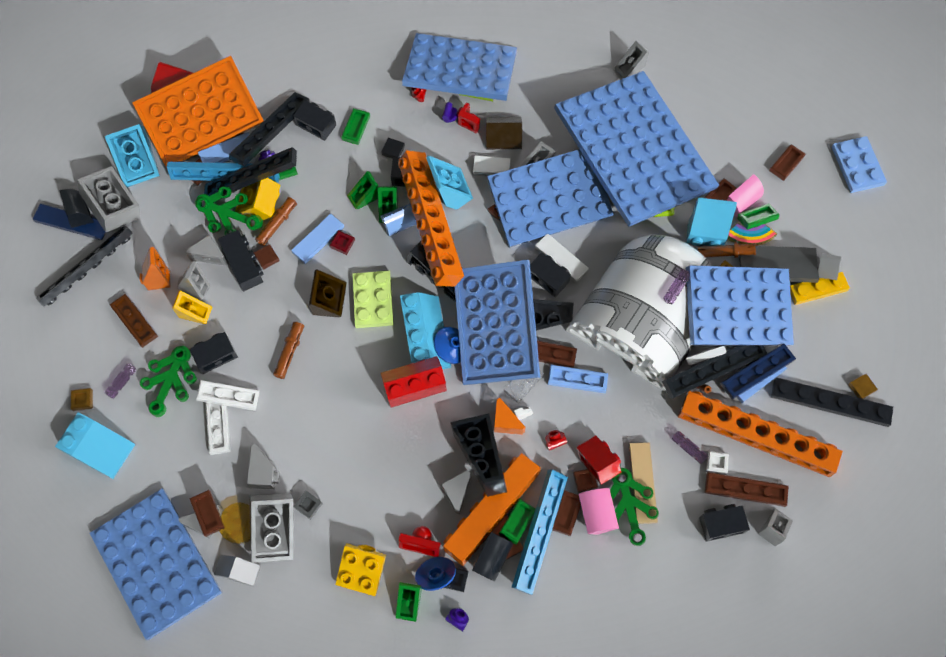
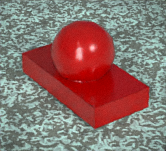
M426 526L415 528L412 536L400 533L398 539L400 549L433 557H439L441 543L431 540L432 533Z

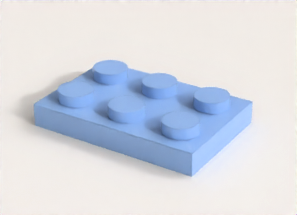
M867 136L832 145V151L850 193L884 186L887 183Z

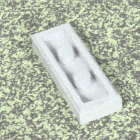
M549 234L545 235L535 245V249L540 253L551 256L556 264L567 268L571 274L570 279L575 283L589 271L586 265Z
M201 380L196 400L256 411L260 391Z
M206 402L209 454L230 452L227 406Z

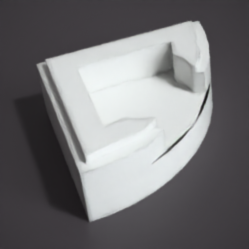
M527 406L525 409L520 407L514 410V414L519 420L534 414L530 406Z

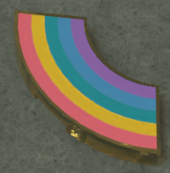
M737 222L730 229L727 239L733 243H755L756 246L773 240L777 233L766 224L747 230Z

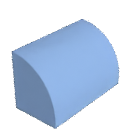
M411 203L380 216L388 236L416 225Z

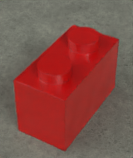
M594 436L576 447L580 461L601 485L621 473L619 465L621 460L619 456L610 451L608 444L604 440L601 441L597 436Z

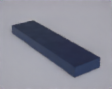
M43 204L39 205L32 219L36 223L98 240H103L106 233L95 218H93L94 223L71 228L65 210Z
M784 343L724 380L720 385L733 400L791 364L796 358Z

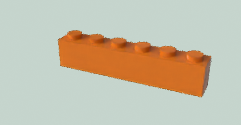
M521 453L518 458L515 456L508 464V470L503 472L507 492L488 497L484 492V498L481 502H476L471 507L470 515L467 518L463 517L457 524L458 529L454 534L450 533L443 541L444 551L460 565L464 566L503 517L539 476L541 467Z

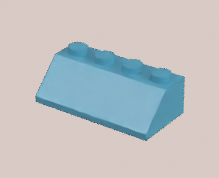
M420 292L400 295L411 364L437 356L442 369L451 368V364L443 361L437 355L434 348V337L440 329L444 328L439 297Z

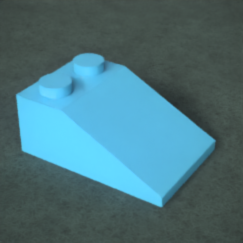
M138 124L105 136L121 179L126 187L160 176L144 126Z
M431 156L426 157L445 206L457 210L473 199L461 168Z
M698 197L688 221L686 243L694 246L725 245L737 202Z
M78 412L55 447L114 479L135 444Z

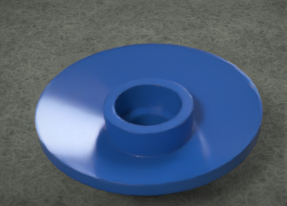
M444 327L434 337V348L437 355L443 361L450 364L461 362L459 331L454 327Z
M431 558L422 563L415 574L416 583L421 585V589L427 591L442 589L454 579L456 567L449 558Z

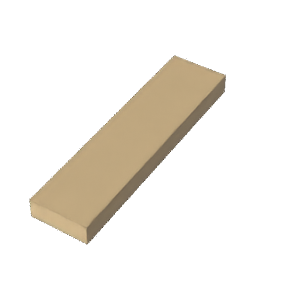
M650 442L630 443L632 479L645 487H651L654 493L651 499L646 500L640 492L633 489L634 497L650 507H656ZM645 490L643 492L644 496H650L651 491ZM635 507L638 524L658 523V518L651 520L647 517L646 513ZM653 509L649 511V515L652 517L657 513Z

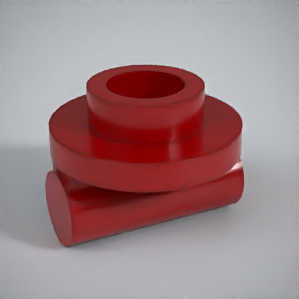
M412 87L411 96L419 102H424L427 89Z
M558 430L550 431L545 437L546 446L549 451L567 444L564 433Z

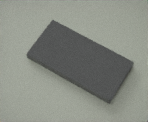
M755 246L756 255L739 256L740 267L789 269L790 282L818 283L819 281L816 248Z

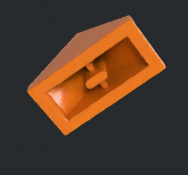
M498 398L494 432L519 435L525 433L526 427L503 400Z

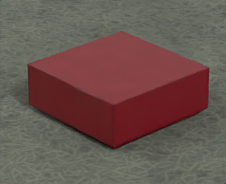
M338 230L330 244V248L347 255L355 242V237Z

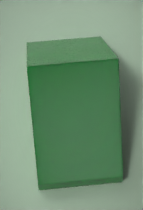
M369 171L363 175L347 195L355 209H360L378 199V184Z
M378 186L379 223H383L380 216L398 209L397 187Z
M399 583L396 619L417 621L422 593L421 585Z

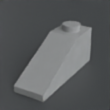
M192 261L183 276L179 278L177 287L182 292L203 301L210 283L197 262Z

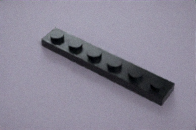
M294 92L229 154L230 160L245 167L294 119L293 115L305 100L310 103L309 98Z
M293 147L208 182L205 184L204 194L211 196L217 193L221 187H229L231 192H235L295 167L297 150ZM226 189L223 190L224 195H227Z
M126 226L120 228L36 297L38 302L43 307L53 304L60 293H65L71 289L72 283L76 280H82L87 275L86 272L91 268L94 269L102 262L101 260L106 255L111 256L116 251L117 246L127 243L131 239L132 231Z
M740 345L727 351L725 354L716 356L665 379L662 383L670 399H673L751 363L768 353L763 345Z
M777 377L774 379L771 398L886 427L891 425L893 406Z

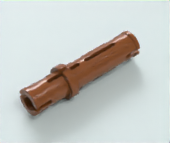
M288 197L283 205L275 210L271 220L255 237L257 243L265 246L284 220L286 221L289 218L288 215L297 206L294 199Z
M734 243V245L698 246V251L704 257L734 256V258H738V256L756 255L755 243Z
M299 322L292 323L288 337H285V345L273 376L285 379L296 347L300 344L299 339L305 327Z

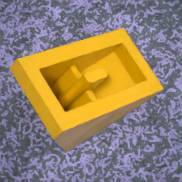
M180 290L172 309L181 319L206 324L212 306Z

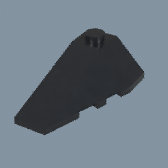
M533 299L536 331L572 322L574 303Z

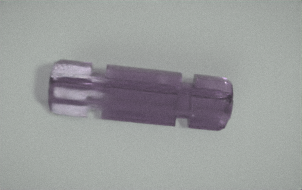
M680 270L677 275L678 277L675 278L668 289L669 292H666L663 300L667 304H674L686 285L685 281L688 282L691 276L688 270Z
M129 363L125 365L124 371L120 372L111 383L112 386L105 390L107 396L112 399L117 396V391H121L130 379L129 376L136 372V368Z
M680 431L676 432L672 440L676 444L679 443L683 450L690 456L696 457L695 460L702 464L708 455L703 450L700 451V448L689 438H685L683 433Z

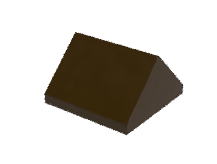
M486 117V150L522 149L521 117Z
M316 269L314 271L309 300L312 315L341 317L347 282Z

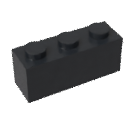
M236 230L218 238L242 291L244 292L263 283L261 276L264 273L260 265H255L254 260L257 259L252 249L248 251L246 247L249 243L245 234L241 236L239 231Z

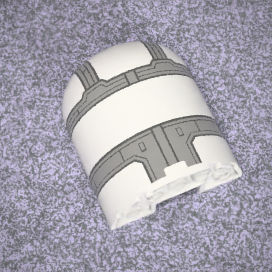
M646 235L636 238L619 251L567 327L566 332L597 351L601 346H604L632 363L633 368L631 371L665 391L666 389L662 381L677 373L694 346L690 345L686 267L690 265H712L699 251L679 239L665 235Z

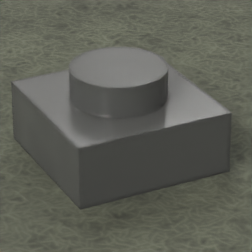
M305 491L293 507L311 520L323 503L308 491Z

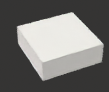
M708 451L706 472L726 475L728 473L729 454Z

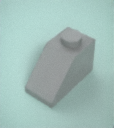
M252 444L247 485L251 489L275 490V484L279 483V471H277L262 451Z

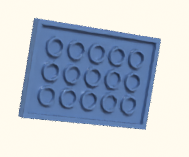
M416 33L403 76L402 86L507 101L517 47Z
M580 149L487 176L508 247L614 215L607 192Z
M521 260L462 268L464 277L455 286L463 385L540 378L530 261Z
M692 265L686 267L690 345L781 346L784 343L786 346L794 345L789 269Z
M163 488L90 532L97 549L146 640H150L222 593L186 527L179 522L178 518L180 516Z

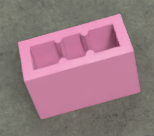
M755 174L729 195L727 201L737 202L734 213L736 217L739 213L745 212L764 193L762 183Z
M609 488L595 489L579 494L588 534L599 535L619 529Z

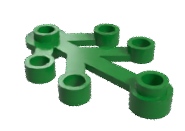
M221 187L217 193L211 196L201 194L195 200L197 210L205 213L209 222L208 229L212 233L221 230V225L216 221L212 211L218 213L226 229L225 235L229 234L230 230L232 232L236 231L229 217L245 223L251 230H258L263 225L262 218L258 215L246 216L231 210L240 204L247 203L248 197L245 193H238L234 199L222 205L214 203L221 198L231 196L232 192L229 187ZM224 189L227 191L226 196L223 194ZM240 196H243V202L239 200ZM203 200L205 201V206H204V207L202 206V201H203ZM252 219L255 221L254 226L251 225ZM213 224L217 226L216 230L213 229Z
M185 346L174 348L171 355L162 360H151L148 363V368L153 373H157L162 367L172 364L170 370L152 378L144 377L140 380V386L144 390H150L154 385L164 381L156 400L152 401L148 407L149 412L154 417H161L165 414L166 406L164 401L172 384L176 390V398L180 402L188 400L189 394L184 389L178 375L180 366L185 373L183 378L187 384H194L197 380V376L192 372L188 363L191 358V352ZM183 352V356L177 357L179 353ZM154 364H158L155 369H152ZM193 375L192 380H187L188 376ZM146 381H149L148 386H144ZM181 393H185L183 398H179ZM155 405H159L157 410H153Z
M620 468L621 473L612 478L614 484L610 489L612 501L620 489L623 496L615 509L618 526L619 519L626 509L631 527L629 540L634 546H641L646 541V535L639 528L634 507L646 513L647 517L651 520L658 518L659 511L656 507H650L632 496L629 490L630 487L640 492L644 499L649 500L654 495L652 488L645 487L632 479V474L628 469ZM621 475L626 476V480L623 482L618 479ZM650 490L651 495L646 497L643 492ZM652 509L657 512L653 517L649 515V511ZM637 534L642 536L639 542L634 540V536Z

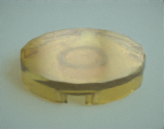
M241 502L229 505L221 513V519L225 528L219 532L223 538L231 543L243 544L249 542L250 505Z

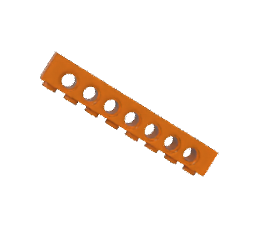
M406 150L399 159L398 166L401 170L407 196L411 203L412 213L415 216L416 226L421 236V243L424 246L431 276L435 286L455 287L464 277V273L433 175L426 159V153Z
M689 391L687 393L678 418L827 477H831L837 472L843 452L833 444H824L815 437L803 436L798 434V431L795 429L780 427L774 421H765L753 413L747 414L736 406L729 407L722 404L720 400L706 398L697 391ZM698 407L706 408L707 413L700 412ZM717 414H723L726 420H720ZM736 421H741L745 428H740ZM756 429H761L764 436L758 435ZM775 436H779L783 443H778L775 440ZM794 443L799 444L802 448V451H798L795 448ZM814 451L820 453L821 459L815 457Z

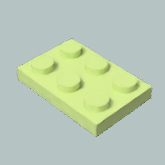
M390 271L353 273L355 327L367 328L394 325Z

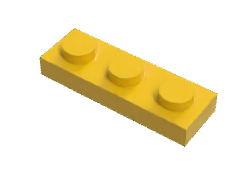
M839 272L837 280L819 278L818 283L802 282L790 285V294L794 304L798 305L846 292L850 287L844 273Z

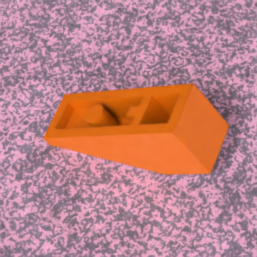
M150 247L142 265L140 282L144 284L147 290L170 288V270L156 249Z

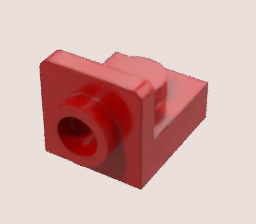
M466 102L464 107H460L457 112L458 125L477 133L480 129V118L470 113V104Z

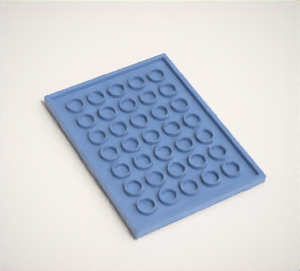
M644 71L559 102L554 106L556 113L628 227L713 191L719 186Z

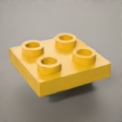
M346 543L335 585L376 596L386 554L376 552L375 548L368 545L354 546Z

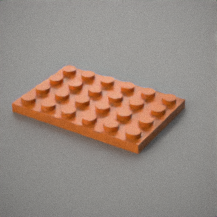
M228 56L132 102L166 169L168 162H184L198 155L199 151L227 141L264 122L232 56Z

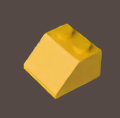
M266 178L242 188L240 193H245L248 201L246 204L236 206L235 211L246 216L258 215L262 218V221L271 218L275 213V203L280 195V184ZM243 196L239 197L241 202L244 200Z

